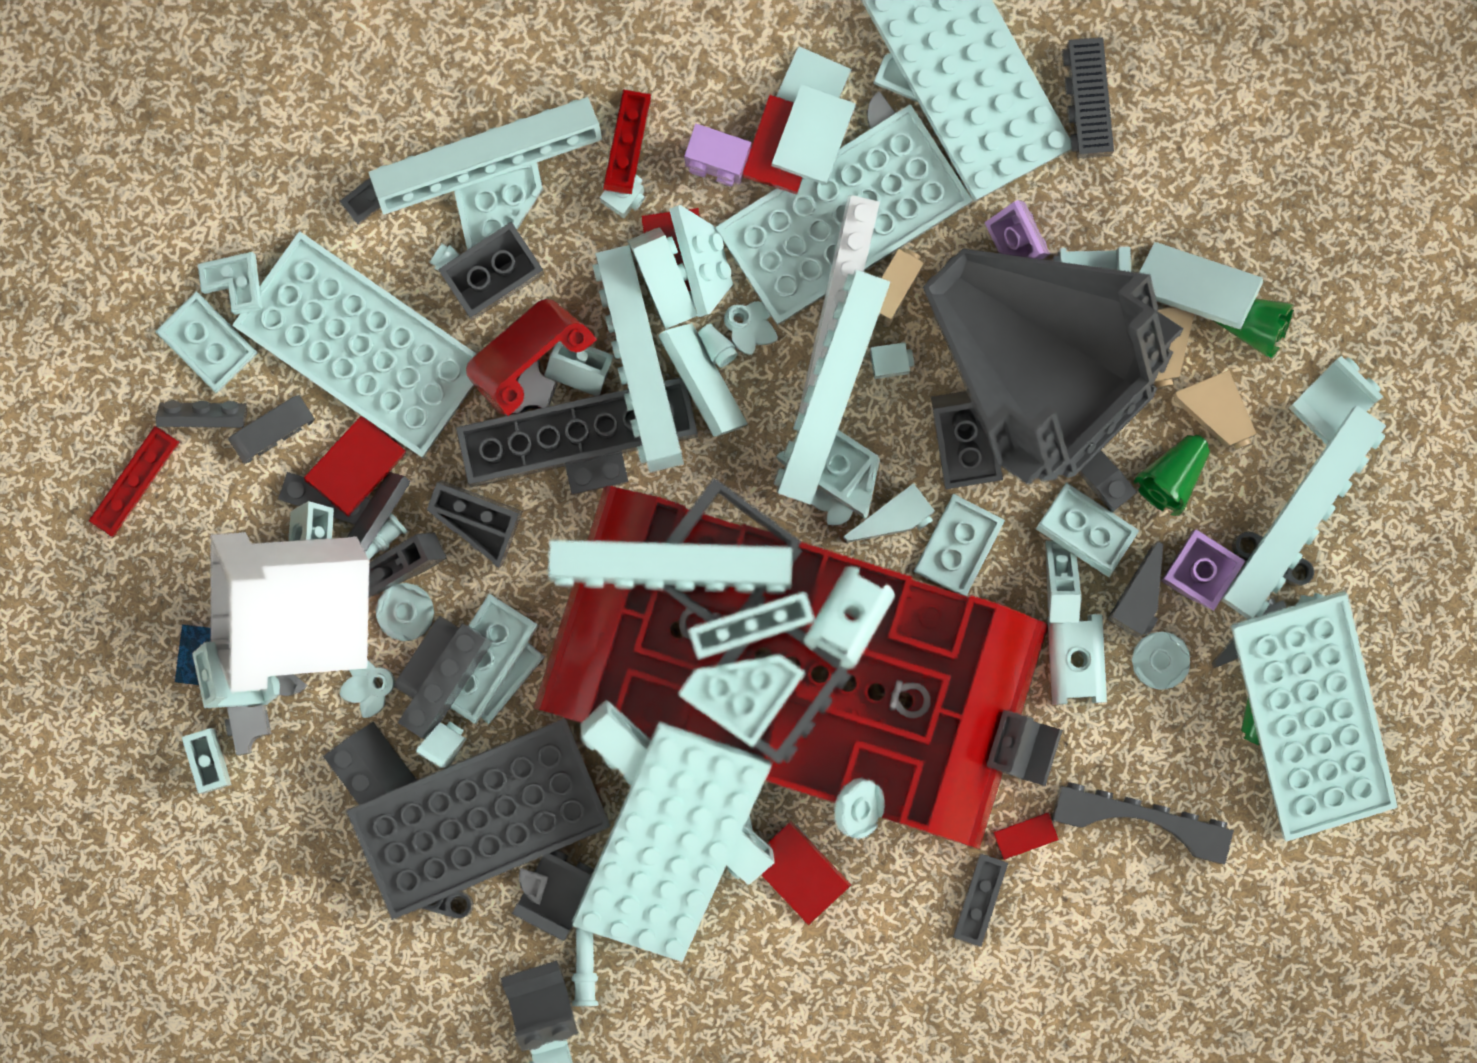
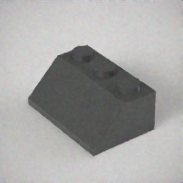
M512 222L438 269L471 321L544 275V270Z
M374 722L351 735L323 756L358 804H362L417 780Z

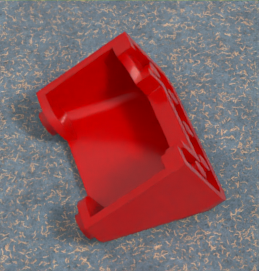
M543 299L535 303L471 358L466 366V375L497 413L509 416L523 403L525 397L522 386L516 380L519 375L559 341L569 351L582 352L597 339L585 325L558 303L550 299Z

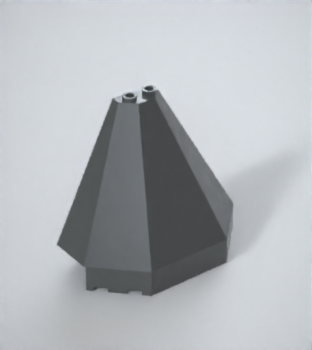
M962 249L958 254L951 257L946 265L936 275L930 277L923 286L927 300L998 465L1026 484L1032 483L1034 479H1040L1042 482L1055 480L1058 478V475H1064L1067 478L1074 477L1153 399L1157 387L1153 384L1158 373L1165 372L1173 354V351L1169 349L1170 345L1183 331V327L1158 312L1150 274Z

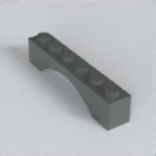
M1068 782L1067 787L1060 786L1052 821L1083 828L1091 823L1108 818L1129 817L1142 819L1172 833L1186 846L1193 857L1226 864L1234 830L1227 829L1228 823L1215 819H1210L1209 824L1198 821L1199 815L1182 811L1181 816L1169 814L1171 808L1153 804L1152 809L1142 807L1141 800L1125 797L1124 802L1112 799L1113 793L1096 789L1095 794L1084 792L1085 786Z

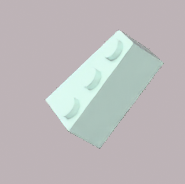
M658 227L627 240L665 329L698 316L692 292H688L684 282L688 280L683 263L677 265L673 255L678 253L672 237L666 238L663 231Z

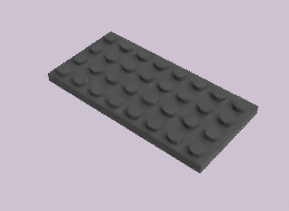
M566 718L346 810L392 920L611 827Z

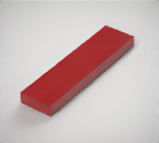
M623 89L603 190L632 195L652 94Z
M155 425L88 521L114 538L180 442Z

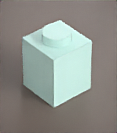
M906 342L871 347L870 349L874 379L907 375L910 372L909 367L914 366L912 349H906Z

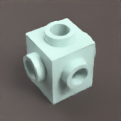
M636 175L632 195L605 190L600 196L601 203L625 219L630 210L636 211L645 199V196L642 195L644 193V186L641 185L643 180Z

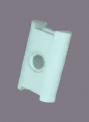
M846 567L804 638V642L812 650L816 646L841 659L840 666L848 669L855 667L895 596L893 590L885 585L884 589H881L858 576L859 569L855 567ZM844 614L852 615L855 621L846 619Z
M1091 614L1088 616V621L1068 623L1050 622L1049 617H1047L1052 705L1067 704V698L1092 697V703L1107 702L1102 614ZM1074 652L1081 653L1084 658V663L1080 668L1073 666L1071 663V655Z

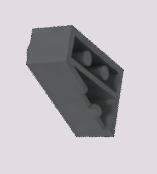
M442 480L436 482L427 507V511L470 543L474 549L491 560L498 568L503 566L523 513L522 510Z

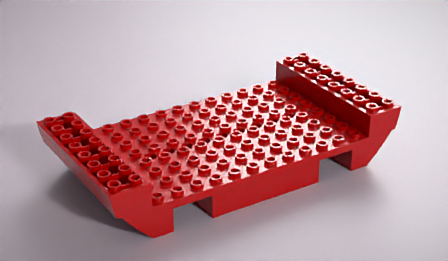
M605 486L587 541L665 544L690 509H687L686 505L658 496L614 486ZM706 514L701 517L682 543L685 545L787 547V544L769 531L743 523L741 526ZM801 542L798 548L802 552L791 567V589H784V593H769L765 591L762 595L766 598L765 605L805 592L815 621L846 567L859 569L858 576L881 589H884L885 585L893 590L895 596L855 667L847 670V673L856 679L855 689L846 692L835 687L829 695L833 699L829 707L823 714L818 711L811 721L815 723L813 729L806 738L800 735L793 744L798 749L787 763L782 760L778 764L759 749L750 746L678 695L695 670L716 667L727 652L726 650L698 659L692 640L685 636L683 638L672 636L670 632L672 624L679 621L687 607L662 589H647L646 584H634L633 588L625 589L615 587L616 583H604L603 587L594 588L585 586V582H573L533 707L534 709L582 723L607 700L649 739H652L660 722L771 760V767L765 778L766 782L833 803L837 802L839 794L847 784L862 778L873 782L881 788L884 796L883 819L980 849L1003 772L987 767V762L1003 711L1008 710L1022 714L1048 630V625L1043 621L995 602L972 595L966 597L912 580V576ZM694 586V590H680L697 604L708 609L712 614L715 612L722 615L721 619L737 614L752 594V592H738L736 587H724V591H708L706 586ZM692 613L687 619L686 626L689 631V629L707 624V622L695 613ZM844 614L846 619L855 621L852 615ZM814 622L797 628L807 635ZM786 631L750 642L735 662L755 660L756 651L766 648L771 652L772 657L781 655L785 659L788 657L797 658L800 662V670L805 672L759 737L776 751L779 750L837 670ZM823 666L827 669L828 678L825 682L817 683L812 679L811 671L814 667ZM897 680H901L902 684L918 683L926 688L930 696V706L927 712L917 718H908L900 714L896 708L892 711L888 709L892 698L891 694L894 691ZM875 683L882 685L885 691L883 698L878 701L870 699L867 693L869 686ZM917 689L904 691L910 694L913 699L912 706L906 710L909 712L920 710L924 704L923 694Z

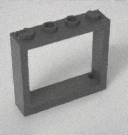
M716 478L712 479L665 543L682 544L719 494L787 544L786 548H792V564L802 552L798 548L801 544L800 540ZM664 585L662 590L707 623L719 620L673 585ZM755 588L738 613L761 606L766 600L762 596L766 588Z
M794 628L786 631L808 647L804 642L806 634L801 630ZM749 643L729 649L717 666L735 663ZM818 646L812 651L837 670L778 751L760 738L754 745V747L778 764L782 760L787 763L798 749L793 744L800 735L804 738L807 737L815 726V723L811 721L818 711L822 714L826 711L833 701L829 697L835 687L841 690L851 676L847 673L848 668L840 666L842 660Z

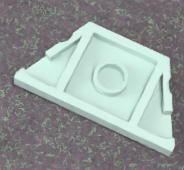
M678 205L669 210L697 315L702 317L712 312L733 285L731 268L726 260L723 239L718 234L715 226L683 206Z
M837 430L818 488L866 519L880 462L878 455ZM782 451L776 457L779 462L786 465L788 458L783 457L784 451Z

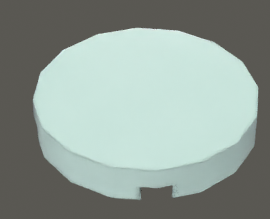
M410 583L396 584L386 589L378 599L376 606L377 622L382 631L393 639L401 641L415 640L424 635L432 625L434 617L433 602L428 593L417 585Z
M1168 632L1150 633L1142 638L1134 648L1132 656L1133 671L1138 679L1150 688L1158 690L1173 688L1181 683L1189 672V649L1184 641L1175 634Z
M862 778L851 781L843 788L835 805V821L837 828L842 834L860 839L867 837L876 829L878 825L875 823L878 817L882 818L884 812V796L881 788L873 782Z

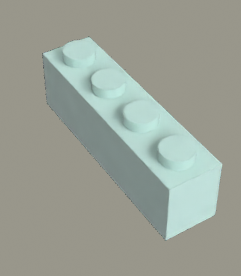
M803 592L691 628L689 631L698 659L812 623L814 619L806 594Z

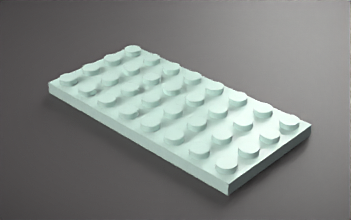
M861 0L974 202L1071 150L1070 137L993 0Z
M911 104L841 147L827 185L803 178L797 195L776 188L715 227L777 326L825 296L848 196L853 195L880 202L864 271L973 202Z
M300 231L260 285L262 309L241 313L232 325L422 458H424L474 387L466 375V366L470 359L476 355L475 352Z
M1341 591L1232 624L1231 629L1284 840L1287 842L1398 808L1348 594L1345 591Z
M659 722L574 915L572 926L683 962L770 770L771 760Z

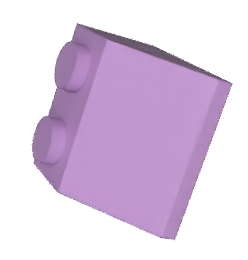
M1020 200L1014 201L984 222L999 254L1044 259L1050 255L1046 242L1042 238L1034 222L1033 215L1025 202Z
M1195 529L1191 532L1160 581L1183 596L1214 611L1245 563V560Z

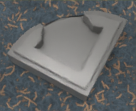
M880 91L873 96L868 106L867 119L870 129L895 114Z
M295 674L277 675L280 683L279 695H295L308 686Z
M520 868L519 881L524 894L529 900L540 905L549 876Z

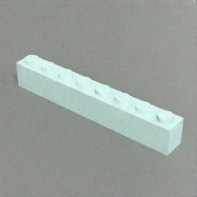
M586 97L580 100H573L554 109L544 110L527 118L518 119L513 123L498 128H491L475 136L465 137L457 142L436 147L431 151L416 156H409L393 164L380 166L368 173L382 213L385 215L602 140V135L590 100Z
M630 245L596 253L598 264L593 265L596 282H603L604 289L599 290L602 306H609L610 315L605 316L609 333L615 332L617 341L611 343L615 359L621 358L623 367L618 368L621 384H628L630 392L624 394L628 411L634 410L636 419L630 420L634 437L640 436L642 446H637L641 464L647 463L649 473L683 465V458Z
M855 270L853 275L848 273L843 286V290L847 291L843 303L838 301L833 314V318L837 319L834 330L828 329L823 342V346L827 347L824 358L818 357L813 371V374L817 375L814 386L808 385L803 402L807 403L804 414L798 413L793 427L798 432L794 442L788 441L783 457L788 458L784 469H778L773 485L778 486L777 493L811 505L890 281L859 270Z
M1359 406L1351 409L1222 597V602L1248 620L1254 618L1255 615L1257 617L1262 616L1270 604L1266 601L1272 591L1277 593L1286 581L1282 576L1288 567L1293 570L1303 555L1299 551L1305 543L1310 545L1318 535L1319 531L1315 528L1322 519L1324 521L1329 519L1336 508L1332 504L1337 496L1343 497L1351 487L1350 477L1355 471L1360 473L1369 459L1365 456L1370 448L1376 449L1383 441L1385 435L1382 431L1386 427L1385 424Z
M550 540L548 576L550 581H555V585L563 587L573 586V582H585V586L594 588L603 587L604 583H616L615 587L625 589L633 588L634 584H646L647 589H664V585H676L678 590H694V586H706L708 591H724V587H736L738 592H754V588H766V592L784 593V589H791L792 548Z
M606 700L581 723V738L589 749H596L603 755V759L609 767L620 770L624 774L626 781L632 785L651 739ZM745 824L727 862V868L733 877L738 880L741 878L749 885L774 864L773 849Z

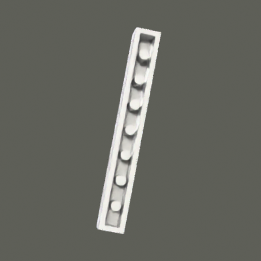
M853 195L847 198L798 413L804 414L807 403L803 402L807 387L808 385L814 386L817 375L813 374L818 357L824 358L827 347L823 346L828 329L834 330L837 319L833 318L838 301L844 302L847 291L843 290L848 273L853 275L855 270L864 272L879 201Z

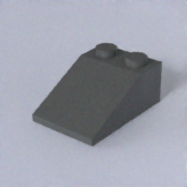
M967 391L932 396L931 403L945 489L1003 480L1001 466L996 461Z
M1159 541L1151 546L1107 618L1108 621L1136 638L1143 634H1149L1158 621V618L1154 617V615L1158 611L1163 544Z

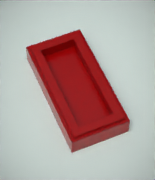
M1049 812L993 832L1003 860L1059 840Z

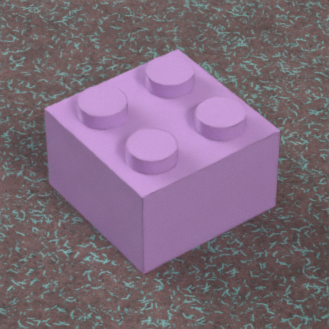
M696 123L684 155L685 166L689 167V172L694 175L705 177L707 173L717 177L716 181L730 187L733 186V183L740 185L751 150V142Z

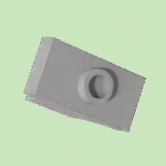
M537 360L516 378L524 390L525 397L523 403L511 413L512 415L523 413L531 408L541 409L550 406L557 383L541 375L540 362Z
M266 705L227 707L229 719H225L227 735L233 736L236 755L241 756L252 753V745L257 738L272 734Z

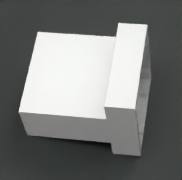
M246 532L211 535V642L216 643L220 666L231 692L267 689V676L367 668L369 559L357 537L251 544Z

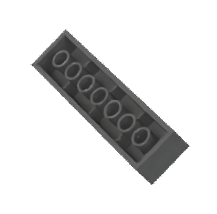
M682 378L663 381L678 441L698 437L688 389ZM629 389L456 427L469 486L476 487L557 469L567 465L638 451L637 446H642L641 437H634L630 421L636 419L634 410L628 411L624 394L630 393Z

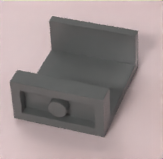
M1004 710L987 767L1046 786L1063 730L1035 722L1034 718Z
M556 850L542 856L535 870L536 873L549 876L540 905L529 900L523 893L512 914L565 941L572 928L574 915L595 869L582 862L575 866L566 861L568 855Z
M557 960L501 978L516 1032H514L515 1038L521 1051L535 1050L544 1044L564 1041L570 1036L578 1034L565 980Z

